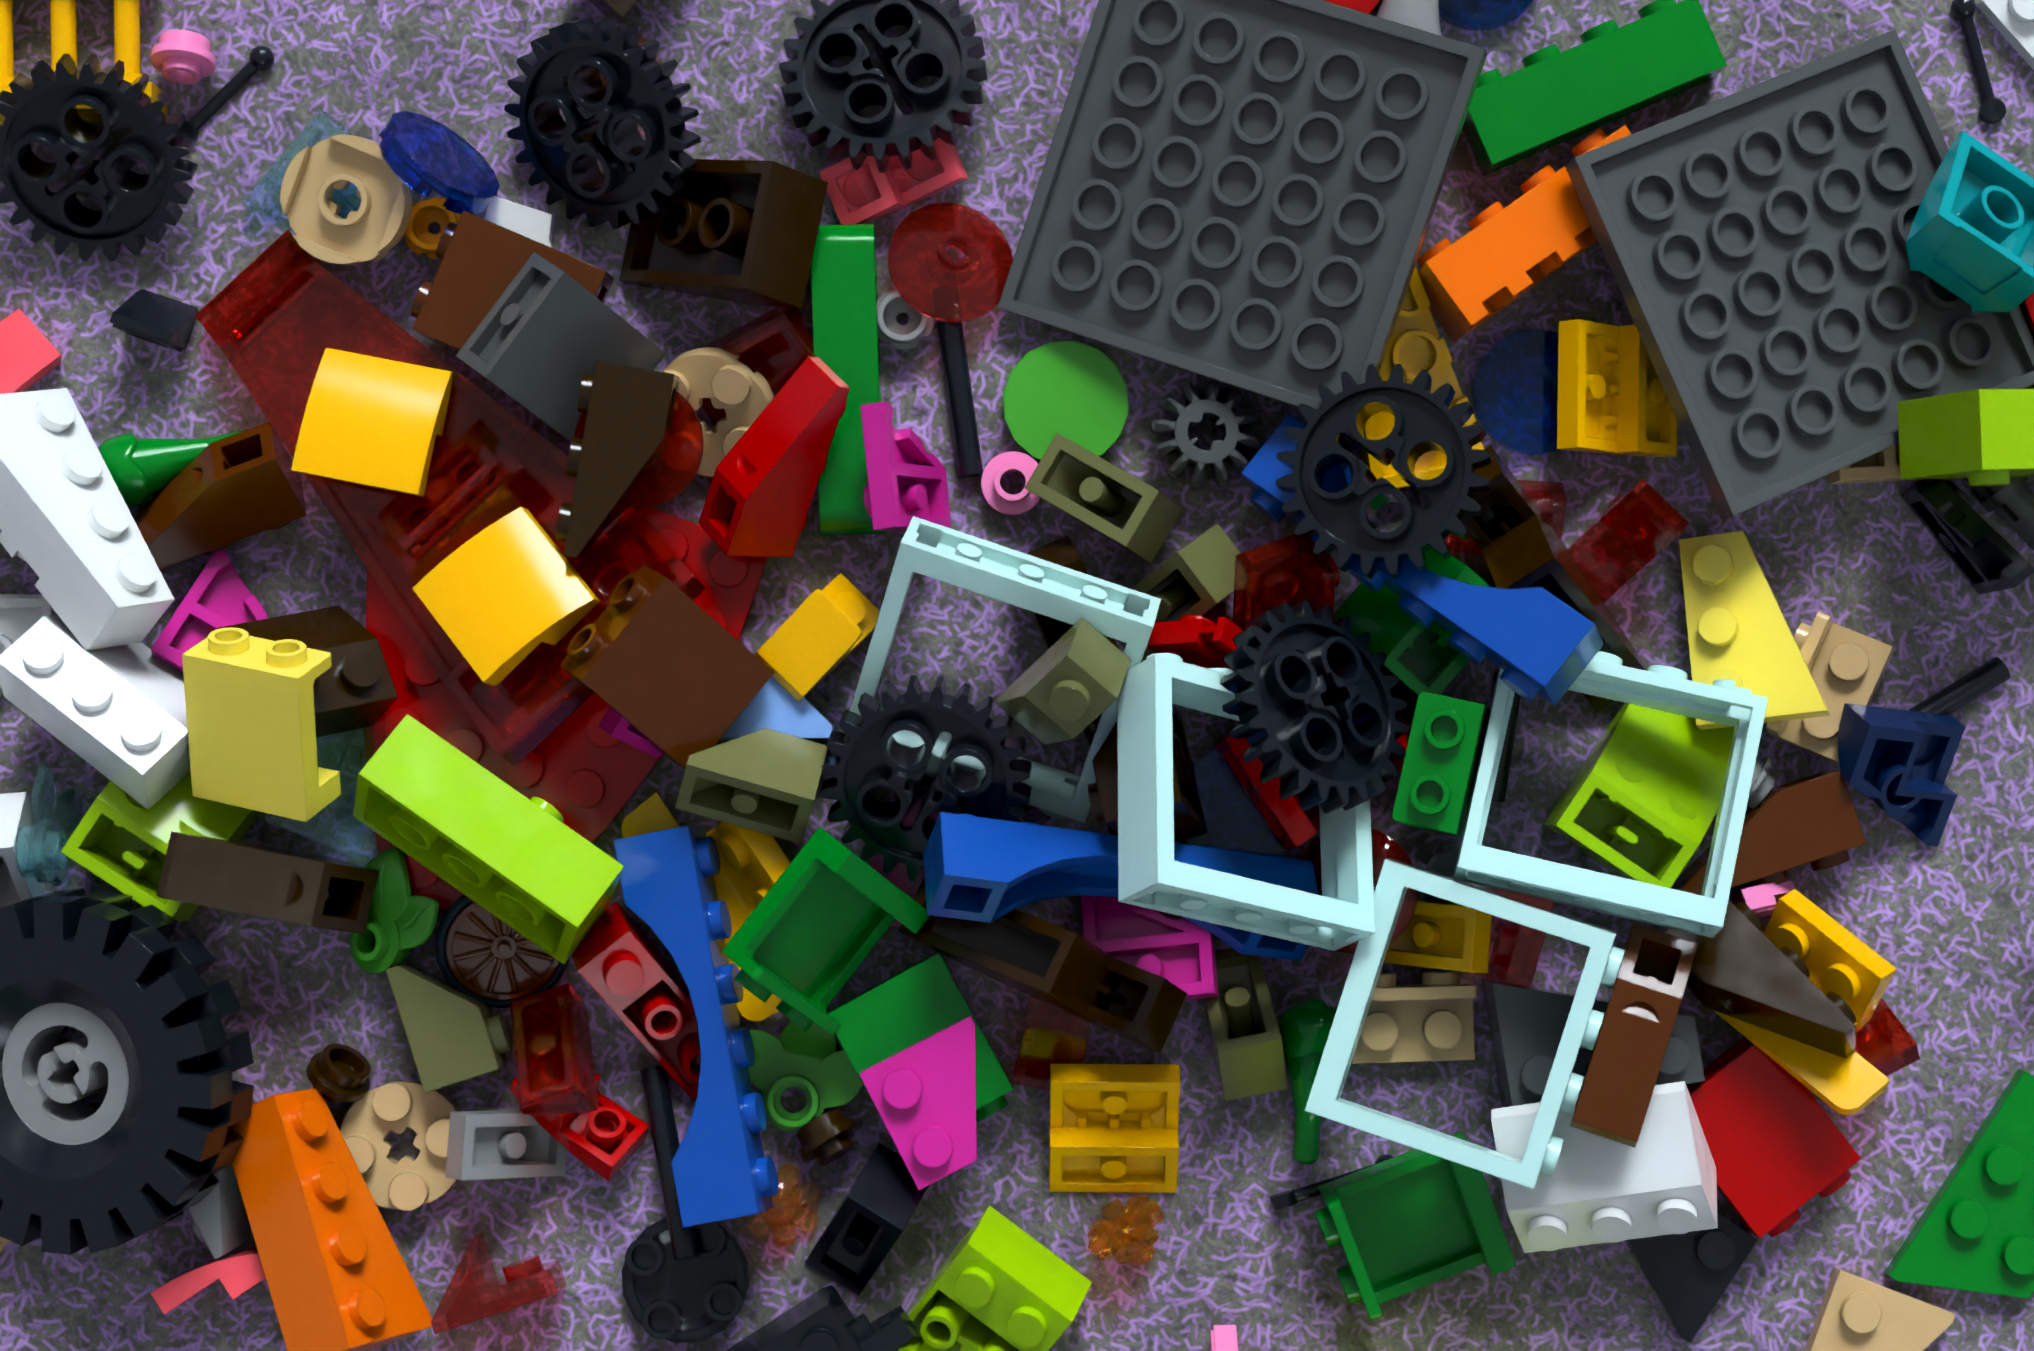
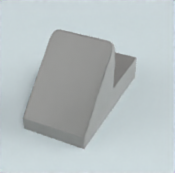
M475 1105V1111L450 1112L445 1177L462 1181L565 1176L567 1149L556 1141L525 1108Z

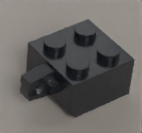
M830 1285L812 1294L726 1351H896L914 1338L916 1327L901 1305L871 1323L864 1313L855 1318L834 1286Z

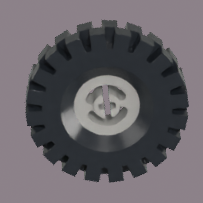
M84 888L54 891L0 908V1236L20 1246L41 1237L42 1252L71 1255L87 1246L90 1253L117 1247L133 1238H137L184 1214L183 1210L200 1203L219 1183V1180L213 1174L232 1165L244 1137L228 1128L250 1117L254 1085L232 1080V1072L254 1063L249 1031L225 1033L221 1022L222 1018L242 1009L228 979L206 987L200 976L216 959L196 936L174 943L169 941L178 921L154 905L131 911L133 896L105 889L85 895ZM66 1026L77 1029L85 1034L82 1037L57 1046L59 1037ZM107 1089L104 1101L99 1108H93L79 1101L82 1098Z

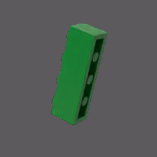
M1656 0L1638 11L1639 20L1618 28L1615 20L1599 24L1580 35L1582 44L1561 53L1557 44L1540 49L1522 60L1523 69L1502 77L1499 69L1481 74L1462 129L1482 175L1485 176L1714 79L1727 64L1699 0H1684L1676 3V0Z

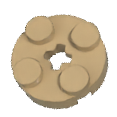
M339 134L327 137L329 139L321 140L313 147L307 146L289 164L284 174L280 191L283 215H288L290 227L296 234L292 235L299 246L310 255L322 261L342 265L374 262L387 256L390 249L396 246L403 237L411 218L413 182L408 170L399 164L395 156L387 148L363 137ZM350 183H353L357 187L356 196L361 199V204L358 211H350L347 218L344 219L339 216L341 205L332 200L333 193L336 189L347 190Z
M696 348L680 354L662 371L680 377L670 439L661 451L662 458L669 467L677 471L688 470L697 475L713 477L719 463L774 398L771 387L758 370L753 373L747 365L738 361L740 356L722 348ZM703 398H710L714 408L725 410L726 417L721 418L717 422V426H710L706 424L705 420L699 418L696 410L702 406Z
M392 1081L366 1092L362 1099L356 1101L344 1117L340 1132L376 1205L388 1209L411 1211L437 1200L457 1182L456 1179L445 1177L450 1112L460 1111V1109L442 1090L436 1089L425 1093L421 1081ZM407 1128H410L417 1133L413 1144L420 1150L419 1155L416 1159L406 1155L397 1161L390 1155L393 1145L387 1141L388 1135L391 1131L396 1134H402Z

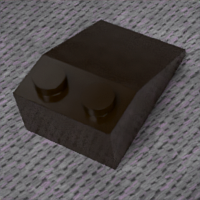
M694 159L697 162L696 168L680 174L688 186L685 190L671 196L673 204L636 225L631 222L619 281L643 287L753 305L802 308L828 182L774 161Z

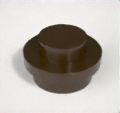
M330 1044L326 1046L323 1052L313 1055L306 1067L307 1077L313 1084V1088H317L322 1093L323 1098L331 1102L358 1101L364 1097L370 1085L368 1075L370 1074L371 1067L369 1062L357 1050L346 1045Z
M839 1108L831 1110L805 1125L796 1134L802 1145L799 1154L804 1162L817 1158L821 1166L827 1165L842 1157L854 1147L850 1137L857 1132L859 1127L853 1118L846 1120Z

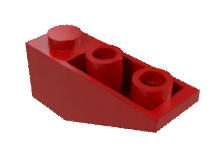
M808 356L716 467L698 524L727 556L793 557L801 531L807 523L808 510L819 478L825 470L827 454L839 419L845 412L846 398L850 387L819 357Z
M615 901L604 911L572 954L575 966L582 977L687 1095L695 1101L698 1093L701 1055L698 1022L689 990L649 937L622 906Z

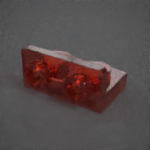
M1296 534L1236 555L1232 622L1244 631L1248 628L1247 622L1264 612L1270 611L1285 602L1290 607H1293L1303 600L1309 602L1312 611L1325 604L1330 606L1332 619L1335 622L1336 618L1333 610L1335 588L1339 586L1340 578L1332 556L1329 554L1320 559L1313 552L1315 545L1311 538L1301 540Z

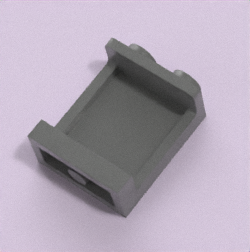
M533 252L457 353L456 357L492 382L568 441L572 442L573 437L583 439L587 413L578 412V395L583 374H594L596 360L654 370L666 353L566 272Z

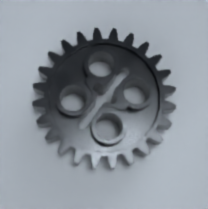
M811 0L815 20L795 18L794 24L797 34L801 39L784 40V49L790 61L779 64L783 82L788 83L781 88L786 106L793 107L790 113L796 128L807 126L805 133L811 147L817 146L826 140L825 147L831 161H835L848 150L852 167L855 170H859L867 156H874L879 173H885L890 156L898 155L905 169H911L913 151L920 149L926 157L934 160L936 158L934 140L940 138L953 146L957 143L953 126L954 122L972 126L974 123L973 115L968 104H983L982 85L977 82L987 80V69L985 61L980 59L985 55L982 37L973 36L976 33L972 15L959 17L961 14L959 0H945L940 3V0H834L835 2L829 6L820 0ZM895 25H903L910 28L904 35L896 38L883 35L888 28ZM864 29L874 44L876 54L883 68L889 75L895 76L898 92L902 99H904L903 101L913 111L911 114L905 115L899 109L881 70L873 68L869 50L855 33L856 30ZM839 56L854 58L853 61L843 67H831L828 65L830 61ZM924 76L940 78L936 84L927 88L913 85L916 80ZM870 105L884 107L881 113L871 118H863L857 115L864 107Z
M585 17L571 24L567 22L549 29L548 35L530 42L533 50L532 53L517 59L516 63L524 74L508 80L507 85L521 97L517 101L504 105V111L518 117L520 126L509 130L507 137L523 140L525 149L515 157L516 163H533L536 169L530 176L528 183L530 186H534L545 181L550 186L546 196V203L549 206L562 199H566V218L571 220L586 213L589 227L594 228L608 221L612 229H618L630 222L636 225L654 216L655 213L673 204L672 195L686 189L688 185L680 174L696 168L697 162L684 152V149L700 143L701 137L694 132L686 130L685 122L698 116L699 112L691 107H682L679 99L691 89L690 84L680 83L673 85L669 78L678 65L677 61L674 59L659 64L655 60L660 42L653 40L638 46L639 32L637 26L633 25L618 31L615 18H608L594 23L591 17ZM599 71L603 74L606 80L607 88L604 86L600 79ZM560 109L562 110L565 116L566 122L563 120L560 114ZM637 123L642 127L646 141L641 137ZM597 160L604 169V174L600 171Z
M69 53L63 54L56 63L55 72L44 60H40L31 70L32 79L20 72L9 84L12 93L7 91L0 93V181L4 183V186L0 189V203L13 201L18 207L9 221L12 225L20 224L28 219L35 224L31 234L32 242H38L47 233L55 236V254L61 255L71 242L78 244L82 261H88L96 246H101L104 255L110 262L115 261L123 242L131 253L138 255L146 244L145 236L153 242L159 243L167 231L164 223L173 226L177 224L183 214V210L178 204H187L193 194L194 189L183 181L193 178L198 169V164L182 159V157L190 153L195 145V140L189 137L175 136V132L186 119L185 115L172 114L165 116L162 108L170 94L165 91L150 98L144 93L149 79V75L146 73L137 77L132 83L124 80L125 69L123 61L118 60L109 73L101 72L97 54H90L84 62L82 69L78 70ZM76 105H87L94 108L102 117L103 125L95 126L85 122L78 114ZM126 124L131 127L132 133L114 142L100 161L95 159L89 162L58 192H51L48 189L47 185L66 174L79 156L81 158L87 157L121 125ZM30 143H40L47 146L55 155L56 162L48 163L40 160L31 150ZM130 154L139 157L148 167L149 174L132 172L124 164L122 155ZM76 192H86L98 199L102 210L93 211L84 207L77 199Z
M1369 364L1365 383L1357 385L1347 371L1341 373L1342 392L1335 395L1329 388L1321 384L1317 388L1324 405L1317 410L1301 403L1298 409L1308 421L1304 429L1286 427L1284 430L1286 435L1297 444L1296 451L1277 453V459L1283 465L1293 469V474L1276 480V486L1281 491L1296 493V497L1282 506V510L1288 517L1306 516L1294 530L1301 540L1320 534L1313 548V552L1320 559L1328 556L1336 548L1338 549L1336 567L1340 571L1346 572L1353 565L1356 558H1359L1362 574L1366 578L1372 579L1377 571L1379 562H1385L1390 575L1394 579H1399L1403 560L1410 558L1421 572L1427 571L1426 551L1433 548L1440 556L1448 559L1451 557V554L1444 539L1450 533L1465 540L1471 537L1466 527L1460 521L1464 514L1483 517L1485 513L1483 508L1471 497L1474 492L1492 490V484L1489 479L1475 474L1476 469L1493 463L1492 456L1489 451L1472 449V446L1481 442L1487 436L1482 425L1462 427L1474 412L1468 402H1463L1449 409L1448 407L1455 394L1453 387L1446 383L1431 394L1432 378L1428 371L1422 370L1412 384H1408L1405 369L1401 364H1395L1389 380L1382 381V377L1374 364ZM1379 412L1393 414L1395 416V426L1387 437L1380 440H1369L1364 437V425L1373 414ZM1342 435H1347L1381 464L1386 466L1391 464L1402 480L1431 500L1430 506L1425 509L1420 508L1388 480L1381 477L1377 479L1362 460L1338 444V438ZM1429 451H1440L1446 454V467L1437 478L1421 480L1415 477V464L1421 455ZM1339 463L1351 465L1353 467V479L1349 486L1336 493L1324 490L1322 485L1323 477L1331 466ZM1389 502L1402 504L1405 509V515L1398 528L1390 532H1378L1374 529L1373 517L1378 508Z
M1306 600L1293 607H1290L1285 602L1247 622L1248 628L1233 637L1237 649L1224 656V661L1235 672L1220 679V685L1235 694L1234 700L1222 705L1224 712L1239 717L1240 725L1230 732L1231 738H1246L1250 744L1242 759L1246 763L1259 758L1264 765L1259 781L1264 784L1277 777L1280 780L1279 792L1282 800H1286L1299 793L1300 804L1303 810H1308L1320 804L1324 814H1329L1341 807L1347 811L1383 793L1386 790L1384 783L1396 778L1399 774L1393 763L1404 758L1406 754L1405 749L1395 740L1409 733V727L1395 719V713L1406 708L1407 703L1392 697L1389 690L1400 680L1398 676H1384L1380 669L1387 658L1385 652L1371 656L1367 650L1371 635L1365 632L1357 637L1352 636L1351 617L1346 615L1333 622L1330 606L1326 604L1312 611L1309 602Z
M916 675L910 677L907 692L900 695L890 681L884 682L881 692V703L867 693L862 694L858 703L861 716L845 710L839 722L843 732L831 731L826 747L834 754L826 755L824 765L821 766L823 767L822 773L831 778L823 782L820 792L822 798L837 800L830 807L827 816L828 821L840 822L847 820L848 823L841 837L842 843H850L861 838L864 841L860 858L866 861L878 852L884 855L883 873L887 875L895 868L898 862L907 864L909 881H915L921 866H924L923 852L935 825L928 816L933 812L945 811L953 814H971L976 817L1006 821H1024L1025 811L1018 805L1029 804L1032 787L1022 783V781L1030 778L1032 764L1031 761L1016 758L1024 753L1026 741L1024 737L1005 738L1012 724V717L1009 714L991 720L989 715L993 704L992 697H986L975 706L968 702L970 684L964 683L955 696L946 694L944 677L938 676L933 685L932 692H923L920 681ZM902 730L913 731L922 738L924 744L916 748L903 747L896 742L893 734ZM943 731H948L951 733L952 738L940 758L936 778L930 781L914 823L910 827H905L901 824V820L911 804L916 783L923 777L939 734ZM959 756H973L980 760L985 768L974 773L963 772L956 767L953 760ZM877 786L889 787L896 792L900 799L890 803L880 802L873 798L869 789Z

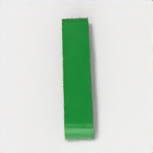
M875 224L819 225L811 262L814 357H819L850 387L846 398L845 412L839 419L827 454L825 470L818 481L821 536L886 533V531L873 530L872 518L868 515L864 503V489L868 482L860 408V405L881 402V388H879V375H881L880 345L876 301L878 300L877 262H875L874 252L876 250Z

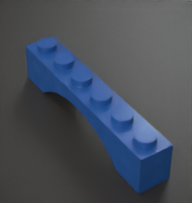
M1290 414L1285 417L1241 474L1254 492L1249 500L1259 511L1276 523H1280L1286 516L1298 525L1306 517L1305 515L1288 517L1282 510V506L1296 497V493L1281 491L1276 486V480L1293 474V469L1283 465L1277 459V453L1296 451L1297 444L1286 435L1284 430L1286 427L1304 429L1306 426ZM1339 463L1331 466L1326 471L1322 484L1325 491L1336 493L1349 486L1353 477L1348 464ZM1320 534L1303 541L1313 549ZM1356 558L1353 565L1348 569L1352 576L1370 590L1377 593L1382 586H1385L1401 598L1397 603L1398 607L1421 626L1428 628L1435 621L1452 633L1448 642L1472 662L1480 664L1483 658L1486 657L1504 671L1499 676L1500 679L1513 691L1529 701H1532L1535 695L1538 694L1555 706L1604 645L1595 623L1542 587L1502 589L1470 585L1438 575L1428 569L1425 572H1421L1410 559L1403 560L1399 579H1394L1390 575L1385 562H1379L1377 571L1372 579H1368L1362 574L1359 558Z
M940 812L923 852L927 915L991 923L1014 909L1044 899L1076 895L1118 898V835L1105 834L1093 830L1082 831L1044 826L1032 822H1014L976 817L971 814ZM1174 843L1175 861L1318 895L1313 861L1287 858L1275 854L1264 855L1227 850L1213 846L1204 847ZM1183 917L1214 934L1240 954L1301 961L1310 946Z
M691 825L613 840L617 861L624 866L620 880L625 905L650 926L671 953L688 987L698 1022L701 1065L697 1099L686 1135L671 1162L682 1226L689 1227L759 1214L773 1208L772 1196L778 1193V1176L773 1159L770 1156L764 1157L760 1131L766 1129V1110L761 1094L759 1092H752L748 1067L753 1066L755 1063V1051L748 1028H741L736 1003L743 1000V986L734 979L739 973V969L736 964H729L728 956L722 952L726 946L725 939L731 937L732 926L725 901L717 900L713 875L720 872V858L717 845L712 836L706 837L703 826Z

